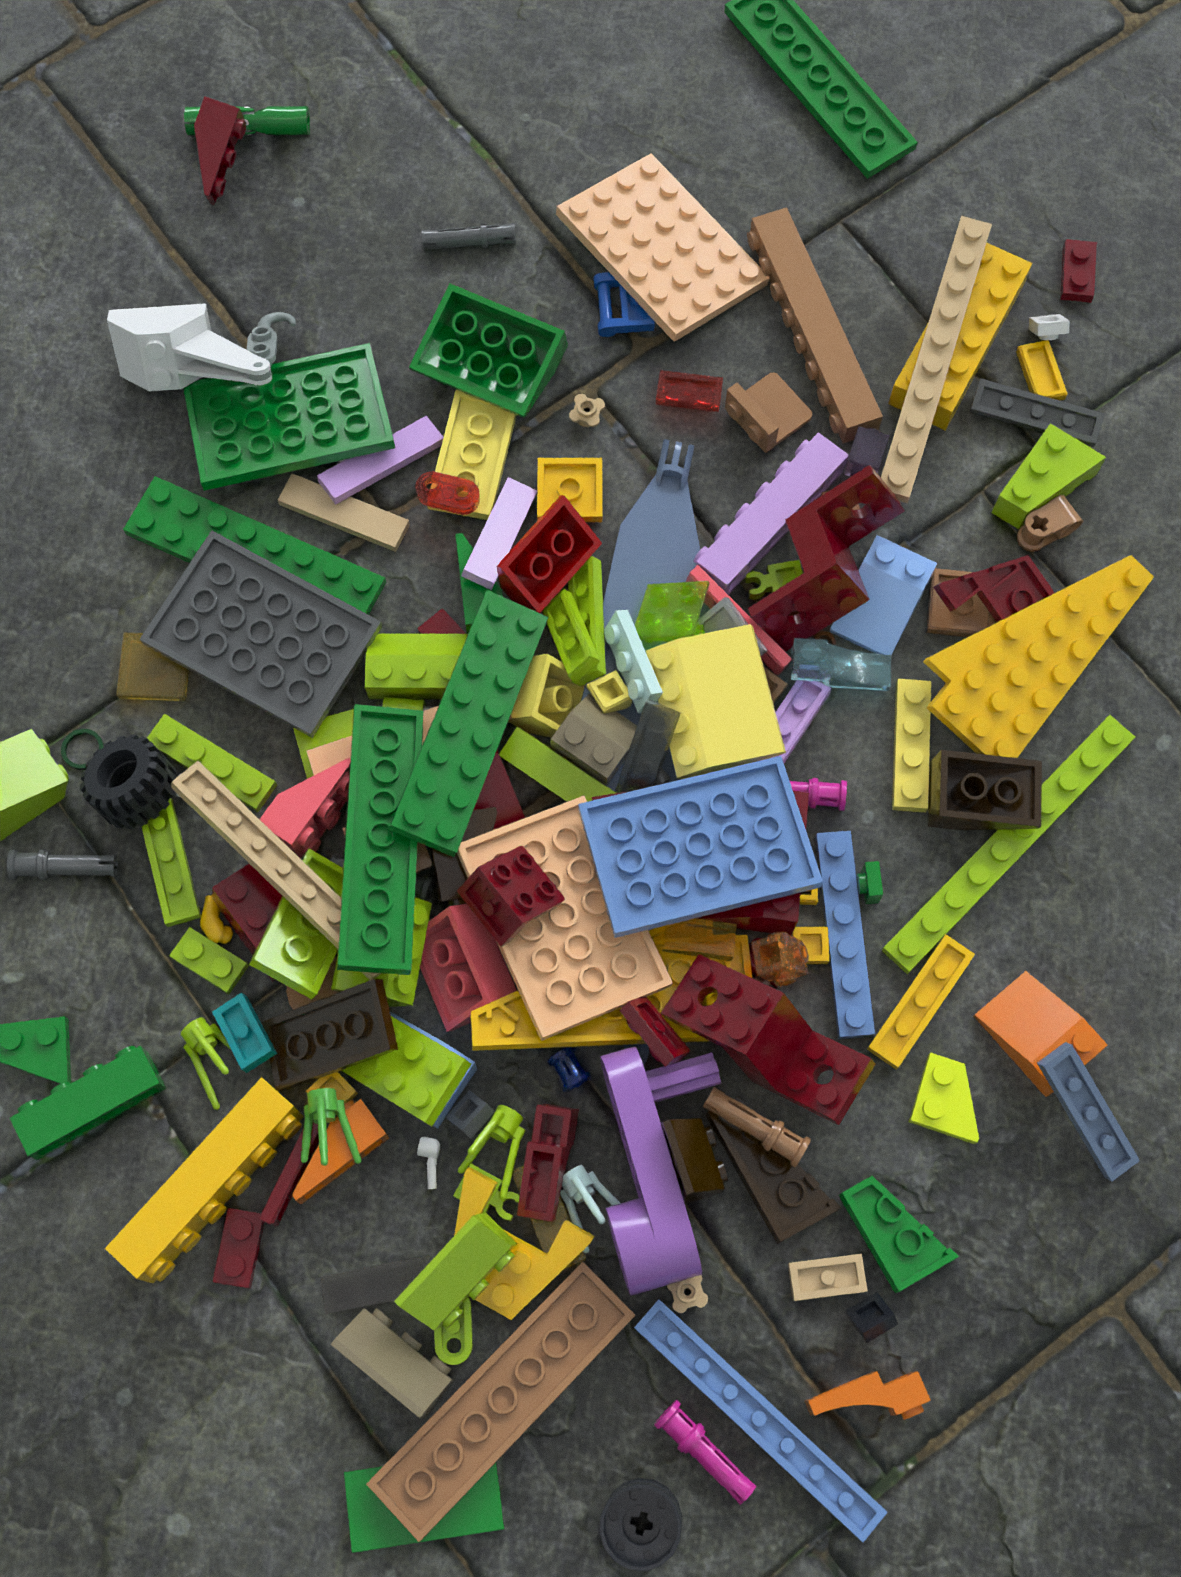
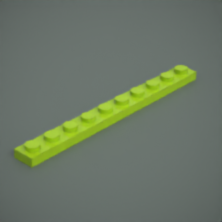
M1109 715L1042 784L1041 827L1039 829L997 830L885 945L882 952L908 975L945 934L961 920L1134 740L1135 736Z

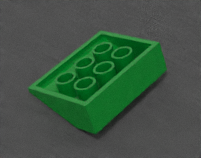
M449 283L411 361L409 369L525 418L556 372L567 349L568 342L564 330Z

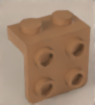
M769 373L746 391L738 383L727 389L726 411L765 453L812 419V411L777 373Z

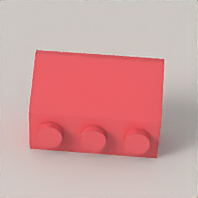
M467 904L449 906L428 922L420 969L447 1032L471 1023V1011L517 991L496 940Z

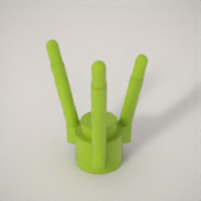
M200 1017L185 1026L180 1035L186 1042L183 1048L194 1064L208 1099L214 1110H218L220 1104L197 1053L200 1055L208 1054L222 1074L226 1075L229 1073V1070L214 1050L218 1043L216 1038L229 1049L231 1048L219 1027L215 1023L209 1025L203 1017Z
M498 1105L490 1121L470 1146L468 1155L458 1168V1173L463 1174L490 1137L502 1143H506L508 1138L512 1139L499 1194L501 1200L506 1199L520 1141L526 1132L525 1129L520 1127L523 1117L508 1106Z

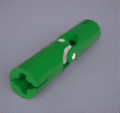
M268 106L259 111H254L250 107H237L240 108L246 121L244 135H251L256 133V131L267 135L310 134L308 106ZM185 107L184 122H189L185 123L187 135H195L194 124L200 107Z

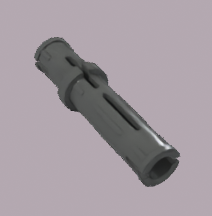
M480 223V226L422 230L423 250L467 246L489 248V245L516 244L515 223L504 225Z

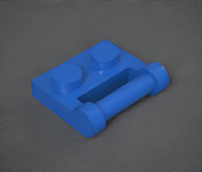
M609 272L599 273L594 276V288L598 291L600 321L597 327L600 336L611 337L616 333L654 331L655 321ZM612 287H619L622 318H612L610 289Z

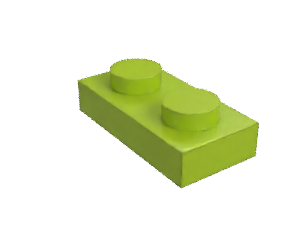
M191 927L188 928L169 955L173 960L228 995L249 967L245 961Z

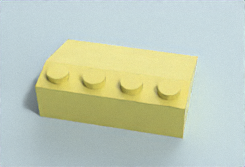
M751 624L679 638L646 650L648 659L663 691V694L658 699L678 779L690 778L757 762L786 753L755 632Z

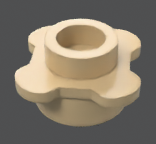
M585 394L576 395L574 398L575 407L569 413L570 420L575 423L577 422L583 427L597 426L600 423V411L605 408L604 401L601 398H587ZM588 408L590 411L585 412L584 409Z
M702 1275L667 1285L668 1290L672 1292L674 1299L672 1307L676 1312L684 1313L687 1308L693 1306L702 1308L707 1304L708 1296L703 1293L701 1286ZM686 1288H689L691 1290V1294L689 1296H686L684 1294V1290Z

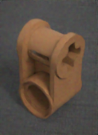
M1060 495L1027 515L1024 525L1017 533V542L1024 550L1035 552L1058 539L1070 535L1081 526L1083 520L1066 497Z

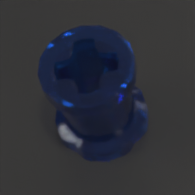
M575 1047L564 1048L547 1060L548 1065L555 1068L563 1082L562 1090L564 1093L579 1087L592 1077L589 1071H584L577 1059Z

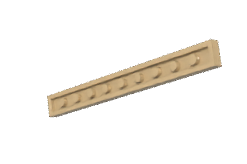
M964 216L960 218L881 475V479L900 502L908 504L990 233L992 226L990 223Z

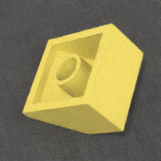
M551 655L533 656L511 712L512 719L508 720V722L528 733L552 738L568 714L581 702L585 684L579 686L571 682L563 662Z

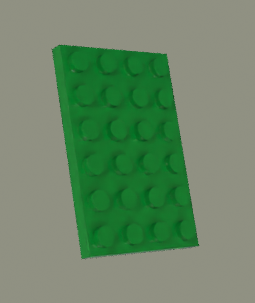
M370 343L272 364L270 367L272 380L264 385L206 378L197 380L183 388L200 481L204 491L395 448Z

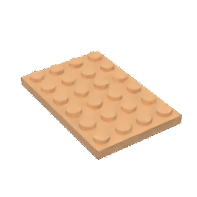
M652 153L557 206L556 216L674 342L768 285L770 277L764 275L762 268Z
M585 796L461 842L457 851L460 862L469 878L477 867L519 846H523L565 898L559 906L528 922L509 943L502 947L498 944L541 1041L619 1009L628 1001L639 997H648L671 987L673 984L648 930L617 938L614 937L578 810V804L587 802Z

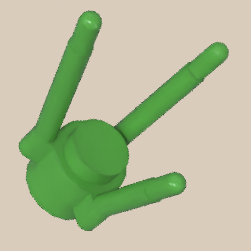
M321 1088L308 1092V1105L304 1106L305 1121L301 1162L306 1163L308 1161L312 1124L314 1122L318 1124L321 1165L326 1166L328 1164L326 1123L335 1121V1115H337L354 1162L360 1164L362 1160L345 1113L344 1100H337L336 1090L332 1088Z

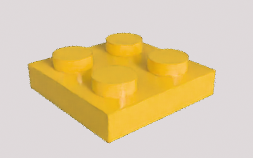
M538 458L537 521L560 495H565L585 522H602V458Z

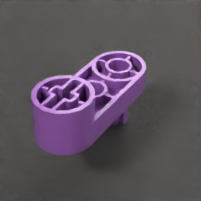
M636 1046L600 1056L607 1090L638 1194L637 1199L605 1208L616 1253L630 1296L702 1275L697 1245L655 1102L721 1084L719 1069L712 1052L648 1071L644 1069Z

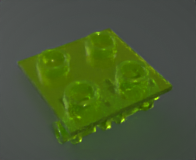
M709 581L648 584L635 623L640 640H645L646 643H652L653 641H664L667 643L679 638L704 634V625L699 624L698 619L709 587Z

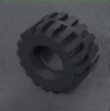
M131 734L128 738L120 736L114 742L110 740L105 744L104 748L98 749L93 754L92 760H88L85 765L86 771L81 774L80 779L83 782L80 784V790L84 793L82 795L84 799L110 825L113 824L116 828L120 829L124 826L127 829H134L137 824L143 826L148 824V820L151 818L156 819L160 815L159 812L169 806V799L173 798L176 793L171 788V782L177 778L175 776L177 774L175 768L160 750L144 736L139 738L138 735Z

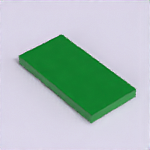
M497 1462L420 1542L505 1529ZM383 1466L344 1472L352 1553L419 1543L366 1485Z

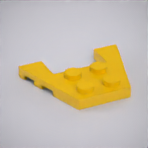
M468 1167L464 1173L455 1235L473 1215L483 1213L498 1182L471 1167ZM565 1220L547 1254L505 1231L517 1243L511 1250L515 1257L501 1272L494 1269L485 1278L489 1285L475 1300L512 1320L592 1242L595 1236Z

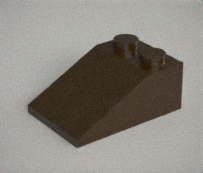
M941 750L930 761L928 827L953 830L1039 829L1041 827L1042 761Z
M701 1118L669 1119L663 1121V1133L684 1204L686 1205L722 1193L725 1190L723 1183L728 1182V1176L722 1160L716 1162L711 1149L717 1145L710 1125L704 1127Z

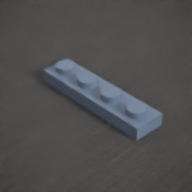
M1065 1042L1037 1062L1106 1179L1111 1182L1140 1161L1073 1045Z

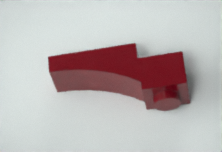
M545 1103L537 1104L532 1141L527 1142L517 1216L550 1222L556 1220L563 1176L571 1147L574 1145L579 1109Z

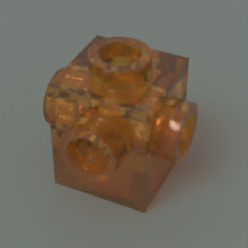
M776 932L768 935L766 938L752 942L758 977L774 982L776 986H787L794 984L796 978L808 975L806 962L809 960V955L802 940L788 935L787 932Z

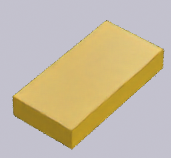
M1049 340L1018 346L1016 353L1029 391L1059 401L1065 400L1068 394Z

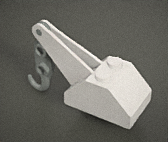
M206 304L109 310L107 318L120 376L147 391L182 389L202 377L240 381L254 385L267 384L272 380L270 367L276 360L278 344L277 334L273 331L271 325L283 321L290 323L291 326L296 325L295 318L290 314L283 312L267 314L260 319L258 327H255L252 333L249 334L246 350L211 331Z

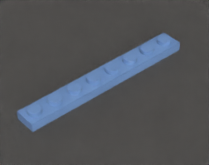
M658 1300L634 1329L861 1542H864L888 1512L663 1302Z

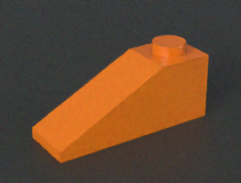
M361 1099L356 1103L350 1100L344 1104L345 1113L361 1159H363L387 1141L389 1137ZM338 1116L335 1118V1121L330 1122L327 1128L328 1164L326 1166L321 1165L318 1145L292 1194L294 1199L300 1204H303L356 1164Z

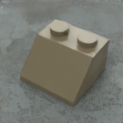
M589 693L568 714L552 736L550 748L607 786L642 738L645 731L617 711L603 714L595 699Z

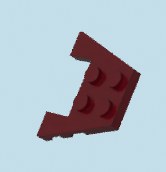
M1029 555L947 580L933 587L950 612L956 610L977 594L996 622L1055 593Z

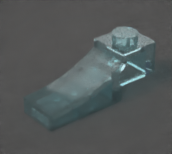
M794 638L791 649V680L821 681L830 688L890 690L891 655L845 649L829 644L828 640Z

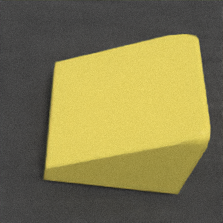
M616 670L588 683L586 686L603 714L626 709L632 704V699L628 695V688Z

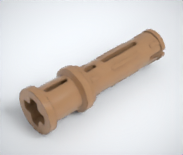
M716 1087L713 1088L703 1105L705 1109L719 1115L724 1120L761 1141V1145L766 1151L772 1149L789 1159L790 1165L793 1167L798 1165L811 1142L809 1137L802 1138L786 1129L784 1122L780 1120L779 1122L777 1120L772 1122Z

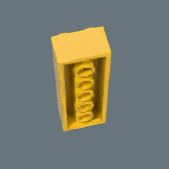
M986 243L932 422V425L945 431L1022 290L1032 266L1031 262L989 243ZM927 326L892 389L888 404L902 410Z
M261 1077L105 1249L136 1279L149 1283H154L156 1280L159 1282L163 1281L175 1268L176 1265L173 1261L182 1251L185 1253L189 1252L201 1239L199 1232L207 1223L214 1224L225 1213L227 1207L224 1205L234 1194L239 1196L248 1188L252 1182L250 1176L259 1166L261 1168L266 1167L277 1154L275 1148L284 1138L287 1141L290 1140L302 1126L300 1120L304 1116Z

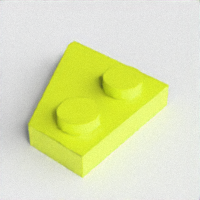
M930 1052L909 1122L976 1144L979 1140V1134L965 1064Z

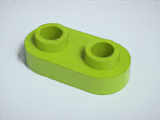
M469 1297L460 1305L464 1312L449 1328L443 1324L434 1330L435 1352L442 1362L449 1365L464 1363L470 1357L473 1350L472 1306ZM454 1338L461 1342V1349L457 1353H451L448 1350V1342Z

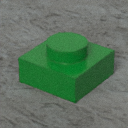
M879 861L865 862L861 873L856 875L858 894L864 895L865 904H877L883 896Z

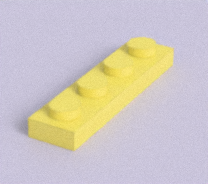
M897 679L892 810L925 813L928 810L931 712L927 709V706L931 703V681Z

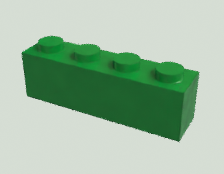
M135 1046L126 1047L115 1055V1060L104 1066L103 1064H96L83 1072L84 1077L73 1083L67 1081L57 1085L50 1091L51 1095L41 1101L35 1099L21 1105L17 1109L19 1113L9 1119L27 1156L39 1160L165 1090L166 1086L148 1051L142 1046L136 1048Z

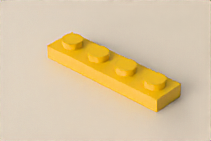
M945 934L867 1050L897 1070L975 954Z

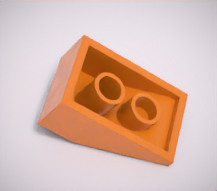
M1027 971L1021 974L974 1015L975 1019L1045 1097L1054 1091L1037 1062L1067 1042L1073 1045L1083 1064L1086 1065L1108 1046L1082 1016Z

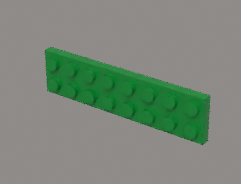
M731 0L725 4L724 13L867 179L916 150L917 141L794 0Z
M156 476L123 528L127 536L188 563L192 561L212 530L368 615L386 584L385 577Z
M486 590L395 811L389 830L452 857L456 855L548 620L547 616Z
M354 705L337 970L410 975L417 841L389 830V826L422 748L424 713L422 710Z

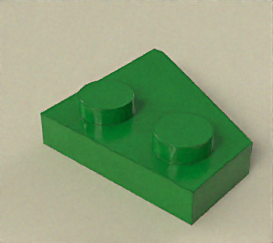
M63 1016L0 1024V1063L58 1084L67 1081L71 1082L69 1019Z

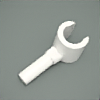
M421 1137L417 1155L428 1158V1189H437L436 1165L440 1152V1143L434 1138Z

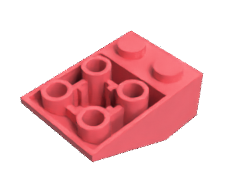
M350 758L279 793L260 818L300 859L308 848L315 852L318 850L323 833L326 829L331 830L341 816L339 811L348 801Z

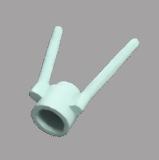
M579 1165L564 1174L563 1190L560 1192V1195L566 1203L572 1224L583 1229L573 1199L577 1204L585 1201L600 1224H604L606 1220L591 1197L595 1193L593 1187L612 1206L620 1204V1202L599 1182L594 1172L587 1173L583 1165ZM587 1246L583 1252L588 1253L589 1247Z

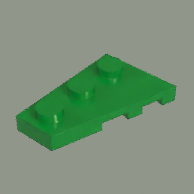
M873 1176L838 1195L895 1294L959 1257L950 1247L946 1248L933 1236L934 1232L925 1224L921 1225L905 1210V1206Z

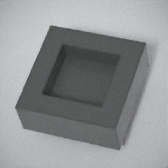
M469 1090L446 1118L471 1139L478 1130L484 1127L495 1111Z

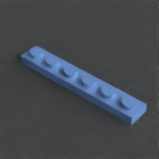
M851 831L816 833L815 842L818 868L823 880L821 894L825 927H828L829 964L838 1039L873 1037L875 1029Z

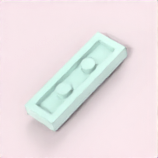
M616 610L604 629L605 640L610 645L616 659L617 669L623 676L628 688V695L633 700L637 712H650L663 694V691L628 610Z

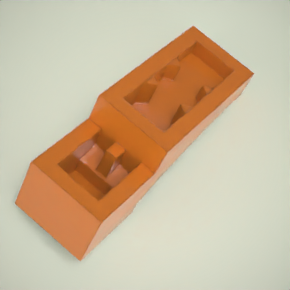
M875 1371L807 1399L805 1404L812 1416L840 1407L874 1405L888 1408L890 1415L901 1414L903 1420L924 1412L922 1404L931 1400L918 1371L910 1372L885 1384L882 1383L878 1371Z

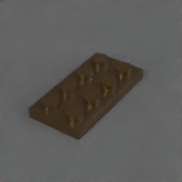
M372 979L262 1022L263 1028L277 1052L276 1055L270 1058L277 1091L294 1088L398 1050L383 979Z

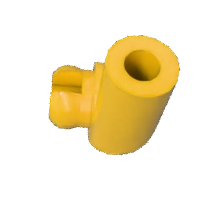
M207 895L201 914L200 927L209 940L216 944L218 942L227 944L232 939L233 930L230 926H224L219 918L220 910L212 899V895Z

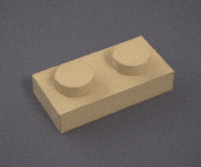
M862 1254L788 1263L793 1301L868 1292Z

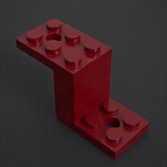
M868 465L785 519L805 573L748 608L751 618L785 652L870 600L849 546L905 512L900 500L871 465ZM859 503L866 504L861 509H852L855 505ZM795 610L800 612L797 615L788 616L791 612Z
M698 954L661 1012L667 1020L722 1046L753 1083L837 1125H840L876 1065L872 1058L813 1031L783 992L701 954ZM718 993L717 1000L712 1005L703 1006V1001L707 995ZM827 1070L834 1071L833 1078L829 1083L818 1084V1077L821 1073Z

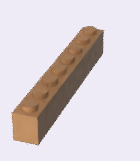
M787 207L752 218L751 229L747 233L749 246L752 251L756 250L759 256V266L762 268L764 275L770 277L771 295L774 301H779L782 307V318L785 326L792 329L796 351L799 354L802 353L805 358L807 375L810 380H815L818 387L817 395L819 402L828 409L830 414L829 422L833 432L839 434L842 443L878 432L883 415Z

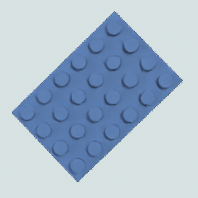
M781 756L578 804L579 814L615 938L822 887L823 880Z

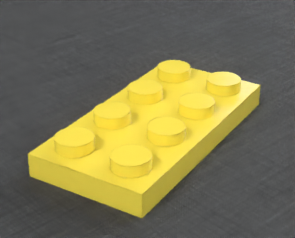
M455 390L427 501L428 509L488 520L496 503L516 414Z

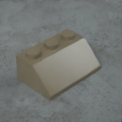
M378 1308L373 1313L363 1309L333 1340L331 1345L417 1417L426 1418L454 1380L448 1376L452 1369L435 1355L431 1360H428L419 1352L423 1345L406 1331L400 1337L390 1328L393 1321Z

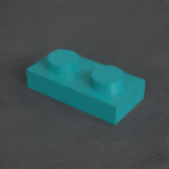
M238 994L212 1011L241 1070L244 1072H250L277 1054L245 994Z

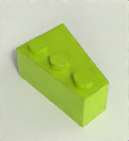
M1050 423L1000 493L991 513L1015 528L1020 529L1024 525V521L1029 513L1046 505L1060 495L1068 496L1076 487L1086 480L1095 477L1106 457Z

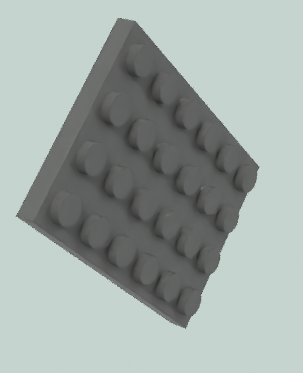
M211 530L141 636L140 641L143 645L313 738L363 659L367 648L373 643L383 626L381 621Z

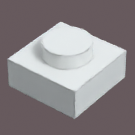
M1061 314L1029 317V330L1039 336L1041 340L1058 339L1059 334L1069 333V320Z

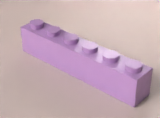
M819 432L810 442L807 439L804 440L796 450L795 458L791 462L784 461L775 474L776 478L771 483L767 481L763 483L755 495L756 499L750 505L745 503L736 513V520L730 526L725 524L718 531L714 538L715 542L709 548L704 546L694 558L695 567L699 565L729 595L745 578L746 574L789 531L785 519L819 498L821 493L825 492L843 473L849 455Z

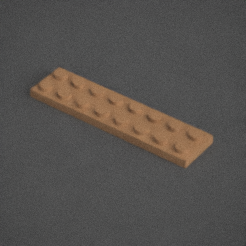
M582 1262L366 1485L420 1542L635 1317V1314Z

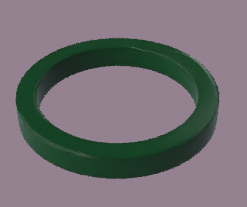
M77 729L68 734L61 746V754L64 761L70 767L77 770H86V764H75L68 759L67 746L69 742L78 735L88 734L97 739L99 750L104 748V743L95 731Z

